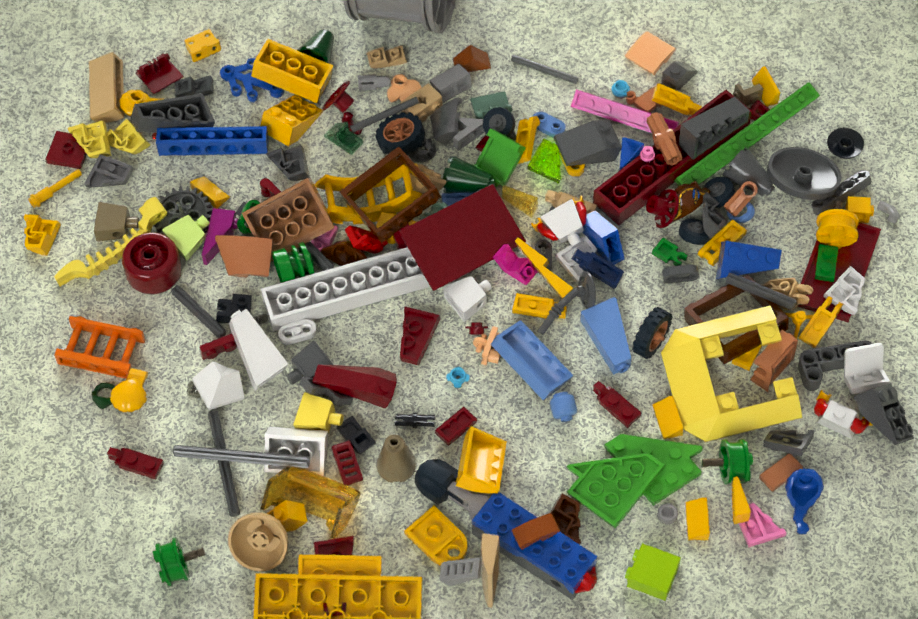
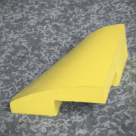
M128 119L114 131L110 129L107 132L111 147L133 155L140 153L150 146L149 142L140 132L136 131L135 126Z
M103 120L89 125L82 123L68 128V131L75 137L78 144L83 147L90 158H98L100 154L107 157L111 156L106 123Z

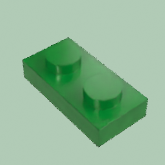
M819 244L814 279L834 282L838 247Z

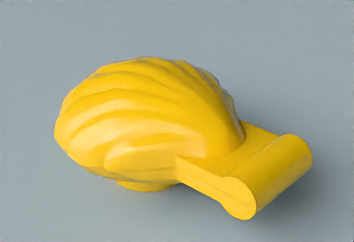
M129 90L122 95L119 104L125 114L131 116L134 104L164 99L150 98L141 90Z
M134 368L130 369L127 379L116 385L111 391L110 401L114 408L121 412H133L144 405L147 400V394L143 389V385L147 379L148 372Z

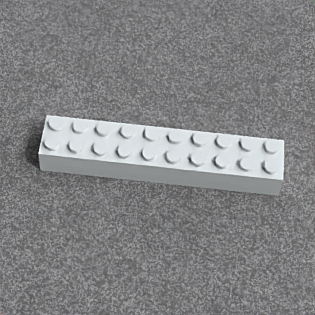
M408 247L265 287L261 289V293L274 332L286 324L304 319L313 321L430 287Z

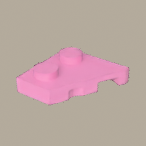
M754 503L748 504L751 510L749 521L739 523L748 547L786 536V531L772 522L773 519L767 514L762 513L757 505Z

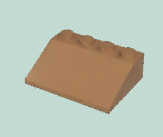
M311 178L304 179L242 213L254 237L273 239L270 262L273 261L272 251L285 248L287 253L291 252L292 245L298 248L299 243L304 242L306 244L335 228Z

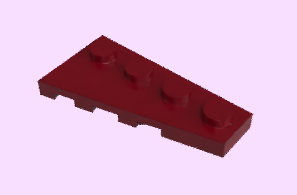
M354 536L313 542L315 555H353ZM324 602L323 610L329 616L327 602ZM342 602V611L346 614V602ZM337 611L332 614V617L341 616L343 614Z

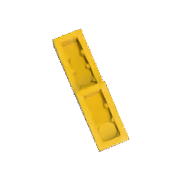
M517 237L515 240L517 247L561 299L574 289L546 268L549 265L547 258Z

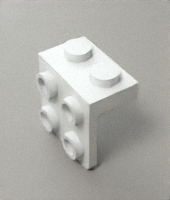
M882 343L845 350L844 381L851 394L866 392L873 388L890 384V380L883 370L884 346Z

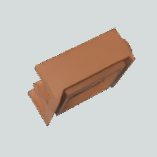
M784 330L780 331L781 342L769 344L754 361V364L759 367L756 368L750 380L767 392L769 386L789 365L791 360H794L798 340L791 333H787Z

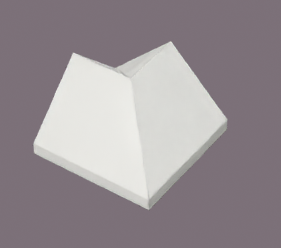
M212 361L192 378L208 410L244 399L238 370Z

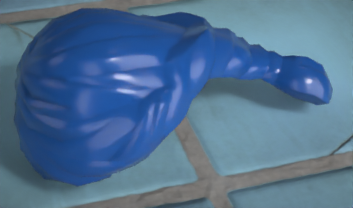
M809 468L794 471L787 478L785 485L787 498L795 508L793 520L797 526V533L800 535L806 534L809 531V526L803 521V518L807 515L809 508L813 507L816 500L821 496L824 489L821 476L815 470Z

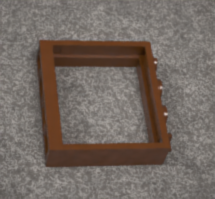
M399 146L339 191L344 201L381 243L391 238L395 232L405 227L412 219L421 215L425 209L435 204L441 198L437 187ZM404 164L428 191L377 228L354 201Z
M748 274L743 276V278L755 282ZM730 284L722 286L719 290L685 307L684 319L689 326L703 323L699 317L700 315L745 292V290ZM750 293L762 307L771 306L777 325H779V332L781 330L787 331L789 317L778 305ZM749 331L725 345L720 341L724 356L718 358L723 364H726L761 345L758 331Z

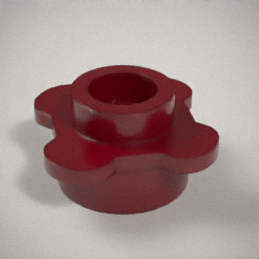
M471 322V326H465V328L469 329V334H484V328H488V326H483V322Z

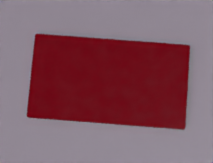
M493 184L399 231L433 291L494 260L493 256L503 244H508L511 249L517 247L515 243L517 237L526 242Z

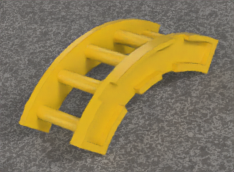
M404 164L373 187L386 185L388 202L376 205L373 189L371 188L366 192L368 207H360V209L372 222L378 221L381 212L396 215V213L403 210L422 195V193L413 191L410 177L411 172ZM325 174L314 184L315 187L324 189L326 192L328 203L326 210L332 223L343 224V221L353 222V225L364 224L348 204L347 207L336 206L333 191L342 190L358 177L345 178ZM403 177L406 192L396 198L393 182Z

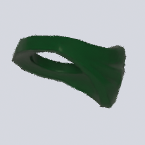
M109 382L100 383L93 389L92 400L100 409H105L112 403L110 398L98 397V392L104 388L112 390L115 387L114 384Z

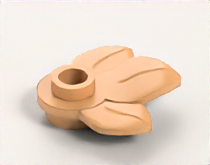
M397 74L391 80V87L387 90V97L391 103L397 100L402 102L422 87L418 81L408 80L406 76Z

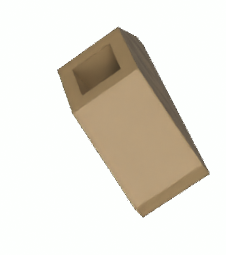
M417 163L418 168L440 191L446 184V180L441 178V174L434 172V170L429 169L425 165ZM410 173L413 191L422 194L428 191Z

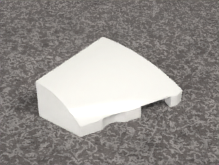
M850 266L823 297L826 299L828 296L832 297V304L836 306L840 302L843 304L841 308L843 311L855 315L858 311L857 307L865 278Z

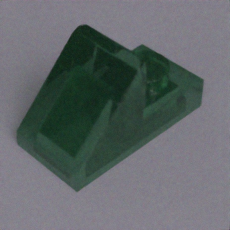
M348 122L336 123L324 134L325 138L350 155L363 144L361 138L349 131Z

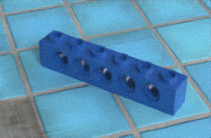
M267 126L157 128L156 146L159 156L268 153L269 138Z

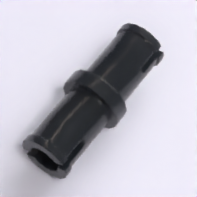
M395 414V419H403V421H395V426H412L413 428L418 426L435 427L436 422L427 421L436 420L435 414Z

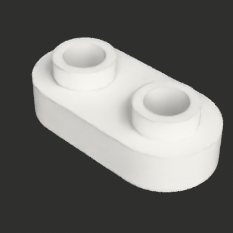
M310 319L286 324L278 331L279 340L285 345H291L311 339L316 335V324Z

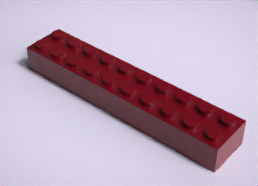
M724 90L684 122L735 96L729 91ZM750 110L748 122L694 160L678 146L680 124L673 129L676 138V145L682 155L681 161L672 166L667 164L660 149L652 145L651 147L655 153V158L652 161L645 162L639 155L594 190L593 203L619 226L644 207L652 195L658 196L671 186L677 177L750 124L752 111Z

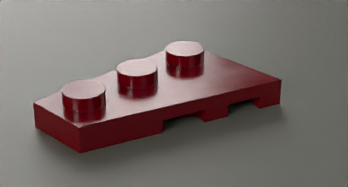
M404 306L405 316L400 359L402 362L419 366L439 324L440 315Z

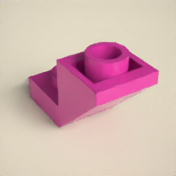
M503 244L493 256V259L505 273L525 285L538 272L528 258H518L508 244Z

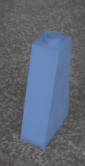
M613 297L581 311L580 321L614 375L618 372L624 373L630 368L631 354L617 299Z

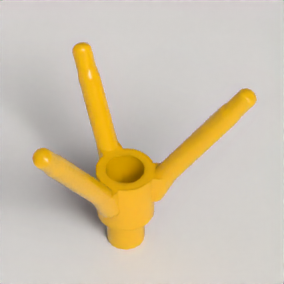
M804 311L785 313L788 317L792 318V322L796 325L794 337L797 339L800 326L805 319H811L813 315H806Z

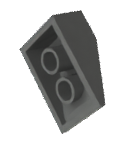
M609 119L591 121L554 136L566 166L613 162L622 149Z

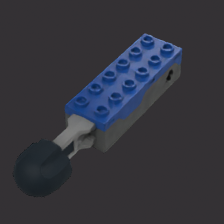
M431 459L419 465L415 474L417 489L435 504H441L449 498L469 511L470 519L472 520V534L480 540H482L483 533L499 536V552L571 600L578 593L588 592L593 589L598 580L596 575L597 556L561 532L545 541L538 540L522 550L511 530L537 518L535 515L500 492L493 493L489 498L484 494L474 495L466 489L457 487L458 470L445 461Z

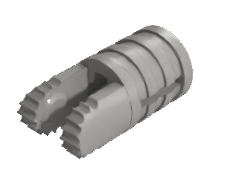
M358 75L359 91L377 90V88L388 87L391 82L390 78L385 75Z

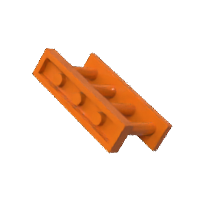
M70 316L69 322L74 330L66 349H56L54 356L57 364L127 379L132 368L129 360L136 342L145 343L146 341L143 331L138 328H126L92 321L81 316ZM81 331L91 332L92 334L85 352H73ZM99 335L110 336L103 356H92ZM117 339L129 340L122 359L119 361L110 360Z

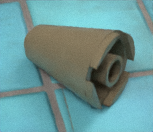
M390 435L384 441L377 458L376 467L379 475L384 480L392 483L404 482L414 474L416 459L401 436Z

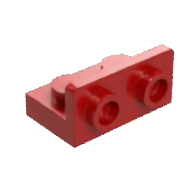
M351 225L345 229L353 248L376 254L381 252L383 247L388 244L387 240L381 243L371 231Z

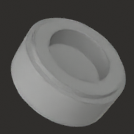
M666 503L659 507L657 517L663 524H673L677 520L678 510L674 505Z

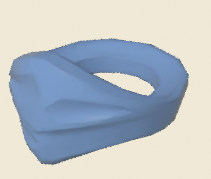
M749 202L746 205L747 213H744L741 217H733L728 211L727 216L730 220L733 219L737 223L748 222L755 215L754 206Z

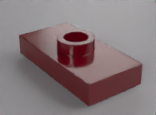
M463 406L435 430V434L449 446L464 434L470 426L476 424L477 418Z

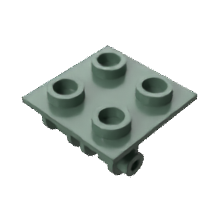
M505 91L470 98L476 119H484L486 113L493 108H505L511 113L513 111Z

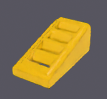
M734 477L731 487L732 513L734 524L749 521L751 510L739 478Z

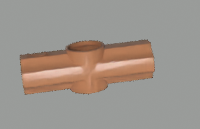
M652 113L647 117L646 122L653 134L654 145L657 149H660L667 164L671 166L676 165L682 160V155L676 145L675 134L671 128H668L661 113Z

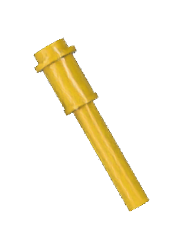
M77 169L54 185L46 186L38 193L31 194L30 198H28L30 204L34 208L36 206L40 207L41 203L53 197V193L82 175L81 171Z

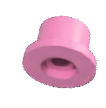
M645 146L640 153V158L645 162L652 161L655 158L653 148Z

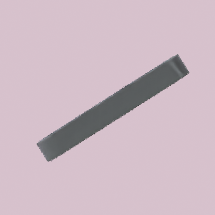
M859 171L840 183L834 195L825 199L814 200L811 204L813 213L819 215L824 211L834 209L835 201L843 203L847 200L848 196H854L869 186L872 182L870 172Z

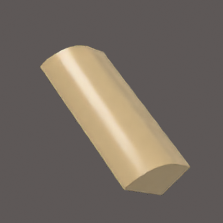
M114 52L89 61L90 119L96 122L103 120L105 123L123 119L124 111L119 104V100L124 94L123 61Z

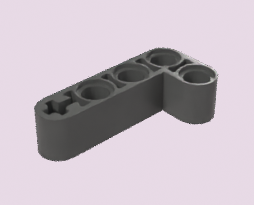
M858 341L803 351L798 363L803 386L809 391L819 389L823 372L844 368L843 355L846 349L873 343L870 341Z

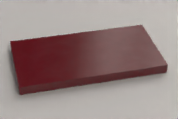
M859 222L856 228L858 231L857 241L849 246L838 249L834 282L814 279L819 244H822L816 240L801 284L811 286L813 292L811 295H806L809 297L808 304H798V307L816 312L819 306H822L826 300L823 297L824 294L850 266L865 278L881 229ZM831 303L826 310L832 313L835 305ZM841 309L836 319L849 323L852 314Z

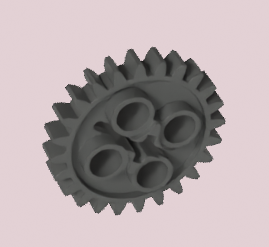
M180 186L179 191L172 188L171 194L165 191L166 197L159 196L160 203L166 209L167 215L154 225L158 233L163 234L162 229L182 218L176 204L177 202H180L185 216L189 215L192 219H199L203 215L210 222L212 206L208 201V197H204L202 191L197 194L196 188L191 192L189 186H187L186 190H183Z

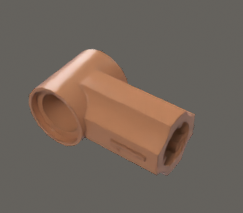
M751 181L743 183L723 207L736 217L757 194V185ZM744 187H751L753 194L746 195L743 191Z

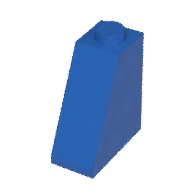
M597 211L587 214L586 224L583 226V234L597 248L599 256L613 265L625 260L618 229Z

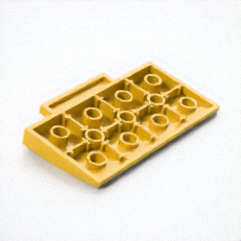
M299 554L298 574H255L253 619H421L423 578L381 576L382 556ZM324 602H327L329 616L323 610ZM342 602L346 603V614L342 611ZM337 611L343 614L341 616L332 617V614Z

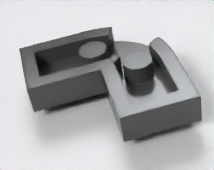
M314 377L301 378L299 385L310 395L325 394L336 406L351 405L353 401L351 396L312 383Z

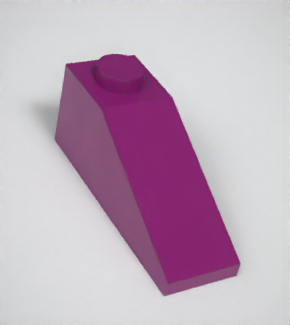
M213 208L202 250L204 265H208L220 251L215 241V236H233L235 229H238L237 223L239 218H236L234 210Z

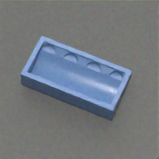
M521 320L498 334L490 344L543 401L573 377L572 373Z

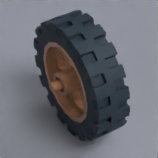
M401 112L398 115L397 113L392 115L390 118L387 117L384 122H381L379 128L376 129L377 134H375V137L384 154H389L399 146L406 155H409L410 152H415L417 147H421L426 133L417 115L414 116L413 113L406 114Z
M655 307L653 311H650L648 317L644 319V323L640 325L639 332L636 333V339L633 341L634 346L632 347L633 352L645 359L651 358L661 346L662 341L664 342L665 336L669 332V327L672 324V314L660 307Z

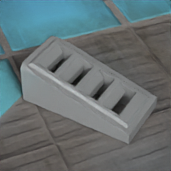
M471 558L442 562L439 579L448 586L479 579L481 576L482 559Z

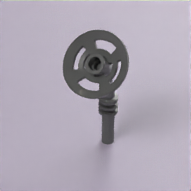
M588 271L581 273L576 288L571 290L558 303H554L551 310H549V315L537 330L541 335L545 334L555 318L558 319L559 315H561V312L564 310L563 308L576 296L580 297L586 309L595 305V284Z

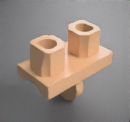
M492 327L488 340H486L487 335L485 334L473 340V345L477 347L476 352L481 353L484 350L481 361L483 365H487L488 362L499 363L501 355L490 345L495 337L500 334L498 333V327Z

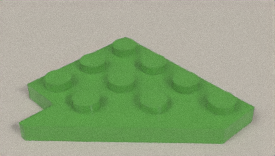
M620 434L605 444L606 450L613 458L649 453L665 464L663 471L644 493V496L653 506L700 476L702 472L691 459L702 452L703 448L698 445Z
M649 453L568 464L567 469L579 478L567 493L616 529L663 471L665 464Z

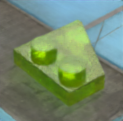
M543 138L527 169L559 184L561 180L560 151L557 144Z

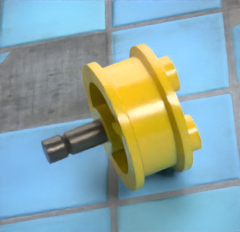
M835 201L834 209L824 211L817 216L816 223L819 228L816 231V238L820 243L836 246L840 249L857 241L858 231L856 228L859 224V219L853 212L843 210L841 201Z

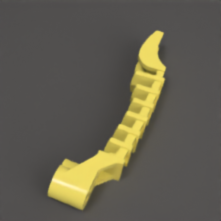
M157 197L148 199L139 208L138 211L143 217L138 222L140 230L136 231L134 228L130 230L133 237L129 238L126 234L123 235L122 238L125 243L121 245L118 241L114 242L116 249L112 251L110 247H107L105 249L107 253L105 257H103L101 252H96L97 262H94L92 256L87 254L86 260L89 264L87 268L81 260L69 262L54 276L58 285L61 287L79 277L90 279L94 275H100L101 271L108 270L112 264H117L118 260L122 258L126 245L133 238L144 233H150L153 225L166 217L167 211Z

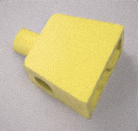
M304 392L293 425L295 429L325 430L329 433L331 425L341 426L344 417L343 414L335 413L336 410L332 401Z

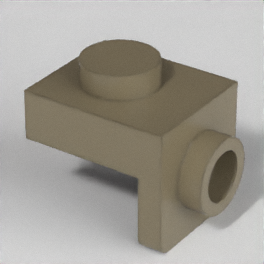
M738 83L735 85L733 96L747 106L754 104L757 99L762 100L763 88L759 83L743 90Z

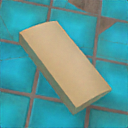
M483 533L481 543L482 587L488 607L493 608L499 575V536Z

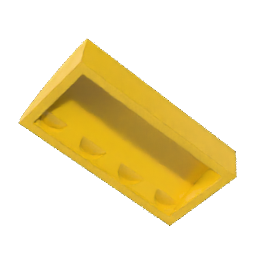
M470 426L463 441L456 486L479 493H498L507 441Z

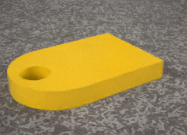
M434 505L404 530V534L434 563L440 566L442 562L461 560L466 556L467 539L465 535ZM451 549H457L460 554L457 557H451L448 552Z

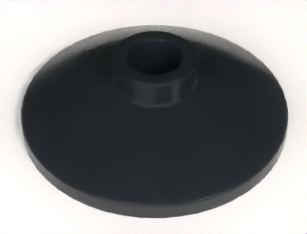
M838 128L829 134L827 146L835 156L850 159L858 156L863 151L864 140L853 129Z

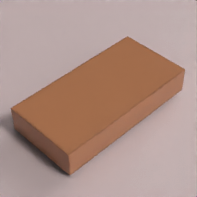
M789 453L761 473L759 478L773 492L786 483L787 478L794 471L803 469V466Z

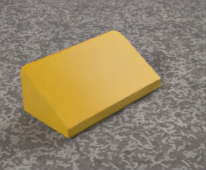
M763 66L753 77L752 83L754 86L760 83L763 88L762 101L768 107L778 104L780 91L767 68Z
M205 176L190 181L191 189L196 188L197 194L202 191L204 197L207 196L208 201L216 209L230 198L229 195Z
M673 395L654 403L653 409L663 440L682 436L683 425Z
M707 497L685 502L688 540H709Z

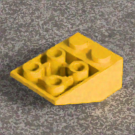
M293 95L264 111L260 126H267L269 136L290 146L302 137L322 114L323 110L315 104L303 100L300 96Z

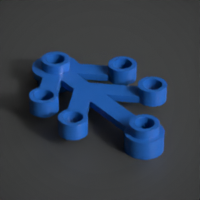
M255 58L248 59L246 64L240 66L226 65L220 69V77L229 82L233 96H240L242 94V88L236 83L235 79L242 81L247 92V99L250 102L258 100V93L256 90H253L252 85L269 90L270 95L274 98H280L284 94L283 89L252 77V72L247 74L241 73L253 69V65L250 64L254 63Z

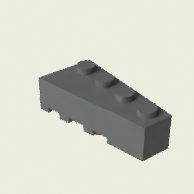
M203 93L134 104L131 115L137 132L157 133V128L214 127L215 124Z
M733 97L682 123L678 146L694 160L748 122L750 110L737 98Z

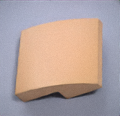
M646 31L628 50L625 58L655 75L662 64L667 63L676 48Z

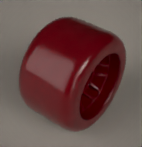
M150 232L138 235L126 245L122 254V265L129 284L141 293L154 295L166 292L177 283L181 276L182 264L178 248L169 237L163 234Z

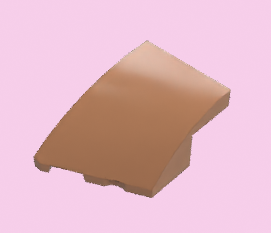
M229 235L215 236V241L229 276L247 278L249 275L269 276L273 239Z

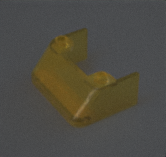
M286 467L268 480L260 509L264 511L271 505L275 508L285 500L302 503L305 506L306 512L327 520L326 526L332 531L330 538L334 539L346 529L359 502L361 493L357 489L304 468Z

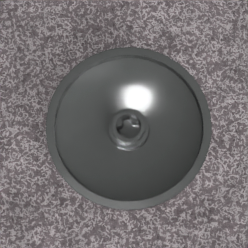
M787 147L780 149L771 155L767 165V174L771 182L783 192L801 199L821 200L828 198L837 192L841 183V172L837 165L827 156L807 148Z

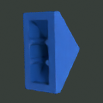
M622 137L619 171L640 155L644 148V143Z

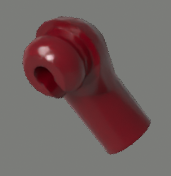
M345 112L341 119L345 130L353 133L350 128L351 125H354L353 114ZM362 129L354 132V134L360 135Z

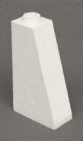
M245 309L242 312L238 310L231 316L232 319L229 326L254 390H257L285 370L288 363L248 310Z

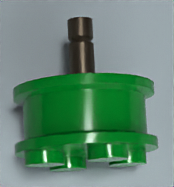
M744 439L730 443L728 440H722L719 447V458L702 459V467L719 466L721 479L724 484H730L734 477H738L742 484L751 480L750 465L753 464V455L749 453L748 442Z
M177 537L172 538V542L163 545L156 543V550L152 551L155 562H159L161 568L159 571L162 583L166 582L169 587L173 586V582L182 579L189 581L190 574L187 561L206 555L204 548L184 554Z

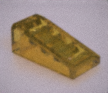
M503 186L502 198L532 218L538 208V198L511 187Z

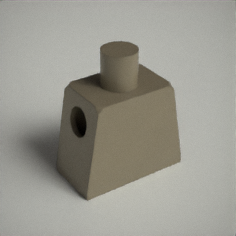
M98 202L94 226L96 241L123 239V235L128 234V228H139V217H130L126 206Z

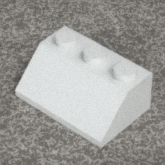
M269 427L265 433V453L308 456L310 458L309 468L264 465V472L324 476L328 449V431Z

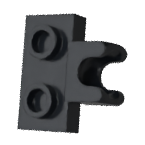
M233 294L232 300L218 299L217 310L220 311L217 312L216 321L218 323H230L231 316L238 310L242 312L247 309L251 314L252 295Z

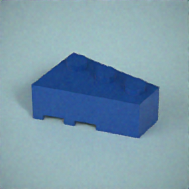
M723 241L720 247L716 279L726 278L729 273L739 276L779 269L782 250Z

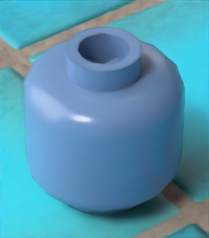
M568 392L554 394L550 400L552 415L555 419H561V422L572 420V416L578 412L574 396L568 394Z

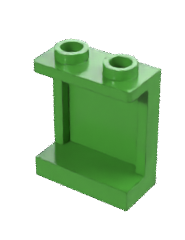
M490 128L487 133L489 139L474 166L492 174L493 179L496 180V187L499 185L506 186L526 147L499 131Z

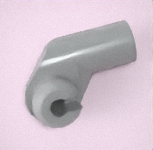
M879 202L877 209L889 214L887 218L889 222L897 223V219L900 218L897 209L886 202Z

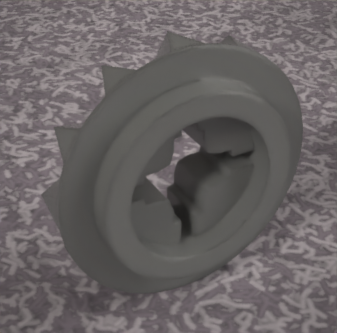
M430 138L425 139L420 147L425 146V150L419 151L417 147L416 151L410 152L408 156L416 162H427L436 154L435 143Z

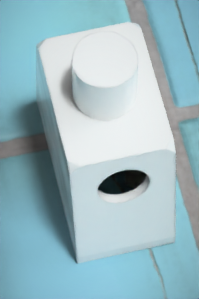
M471 276L443 287L445 299L464 322L486 305V292L492 289L488 280L485 279L478 284Z

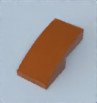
M552 513L532 519L511 531L519 547L523 550L538 540L545 541L559 533L560 529Z

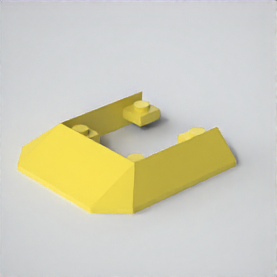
M771 306L674 330L662 350L661 356L683 430L704 442L802 418L799 396L793 377L773 382L776 400L740 409L734 392L715 396L705 360L724 356L720 343L721 338L757 330L762 346L781 342L782 339L776 317Z

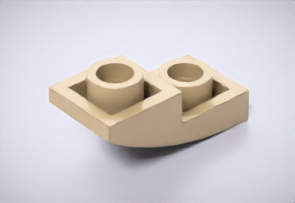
M402 45L386 51L384 47L367 52L371 68H385L407 63Z

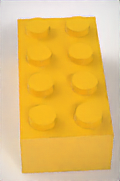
M267 39L253 63L251 76L318 103L330 81L333 65Z

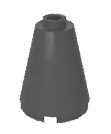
M747 147L735 156L729 164L730 169L728 171L725 169L722 174L723 177L740 186L747 181L755 183L758 188L757 194L761 196L765 194L768 196L775 188L765 169ZM749 186L744 187V188H746V189H748V190H750V191L753 192V190H752L751 187H749Z

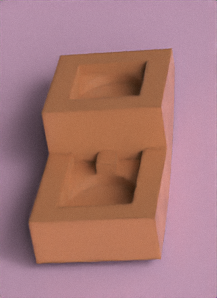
M655 87L646 91L634 101V106L649 113L657 106L661 107L663 105L652 101Z

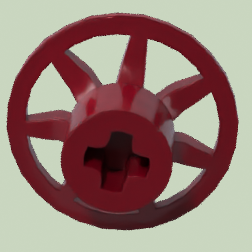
M349 80L338 87L323 105V110L334 105L339 111L344 113L352 105L354 99L345 92L350 84Z
M666 189L659 196L652 195L648 199L646 204L647 212L656 215L655 220L660 219L661 225L656 223L657 228H665L672 223L678 212L679 197L675 190ZM675 197V202L669 203ZM669 208H675L673 214L669 211ZM665 215L670 218L667 223H665V222H666Z

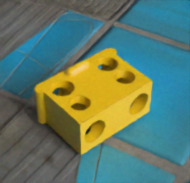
M210 29L184 40L186 49L191 55L193 62L221 51L220 41L215 38Z

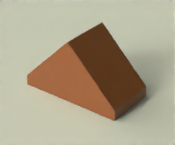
M469 45L453 58L454 66L460 64L468 72L491 69L488 53L472 45Z

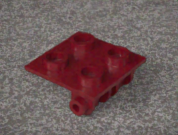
M162 53L156 59L153 58V63L148 61L146 64L139 66L135 73L153 94L184 77L170 62L168 53Z

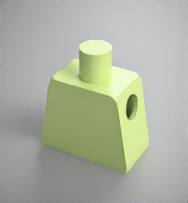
M186 215L162 229L163 235L169 237L175 243L179 253L187 261L205 241L206 235L202 230L210 223L203 215L196 221L189 215Z

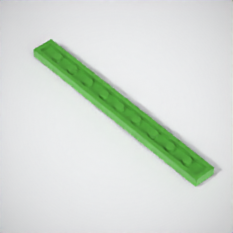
M810 82L806 83L674 181L678 186L691 184L694 181L700 185L730 163L742 149L752 147L816 100L820 95Z

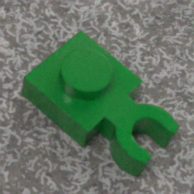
M662 238L652 250V255L665 263L671 260L675 266L682 265V262L678 259L687 260V254L677 252L678 246L665 238Z

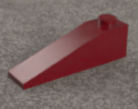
M318 364L312 383L386 409L392 400L397 378L395 373L378 367Z

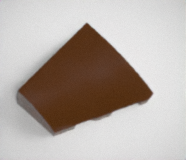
M562 493L557 498L550 513H552L560 532L580 545V519L578 518L580 503Z

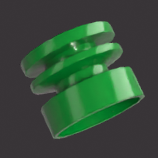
M304 242L298 244L299 252L295 245H292L291 255H288L285 248L272 251L273 261L281 283L294 280L297 276L301 278L305 274L307 276L314 274V263Z

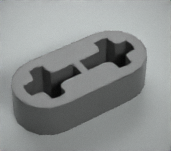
M539 240L535 244V250L548 259L549 265L546 268L551 271L552 245L547 240ZM541 247H545V254H542Z
M696 265L671 266L662 271L665 283L688 282L699 278Z

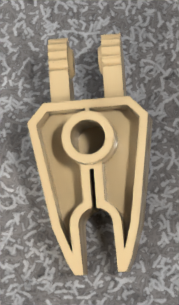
M794 277L772 279L763 284L767 288L796 299L797 305L794 309L797 308L798 304H808L809 297L806 295H811L813 292L811 286L798 284ZM778 305L779 308L790 310L786 307Z

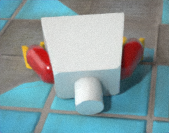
M580 196L579 201H574L573 198L547 212L541 218H537L539 221L537 224L531 223L532 227L536 232H540L552 241L558 240L560 243L568 240L572 248L579 246L582 241L578 234L584 231L583 226L586 224L587 217L583 197Z
M821 390L817 396L814 413L820 416L818 424L850 439L853 438L855 433L861 434L868 426H873L864 417L860 420L856 411L835 401H829L832 396L831 394L827 395Z

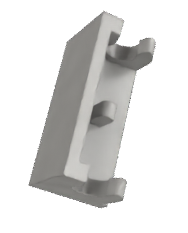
M460 64L430 80V84L442 96V103L472 87L470 73Z

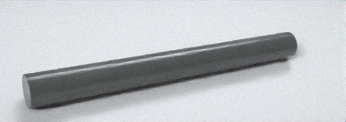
M513 54L511 57L512 62L577 84L579 77Z
M414 97L351 125L350 128L354 133L418 104L419 101L417 97Z

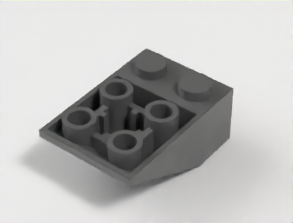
M891 383L854 396L862 416L894 445L914 439L913 429L906 420L905 410L900 405L897 391Z

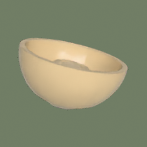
M254 512L240 517L232 525L228 534V545L233 557L242 566L253 571H268L274 569L283 561L288 549V536L283 525L275 517L266 513Z

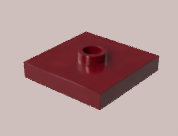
M56 131L45 161L47 164L81 169L87 154L71 133Z

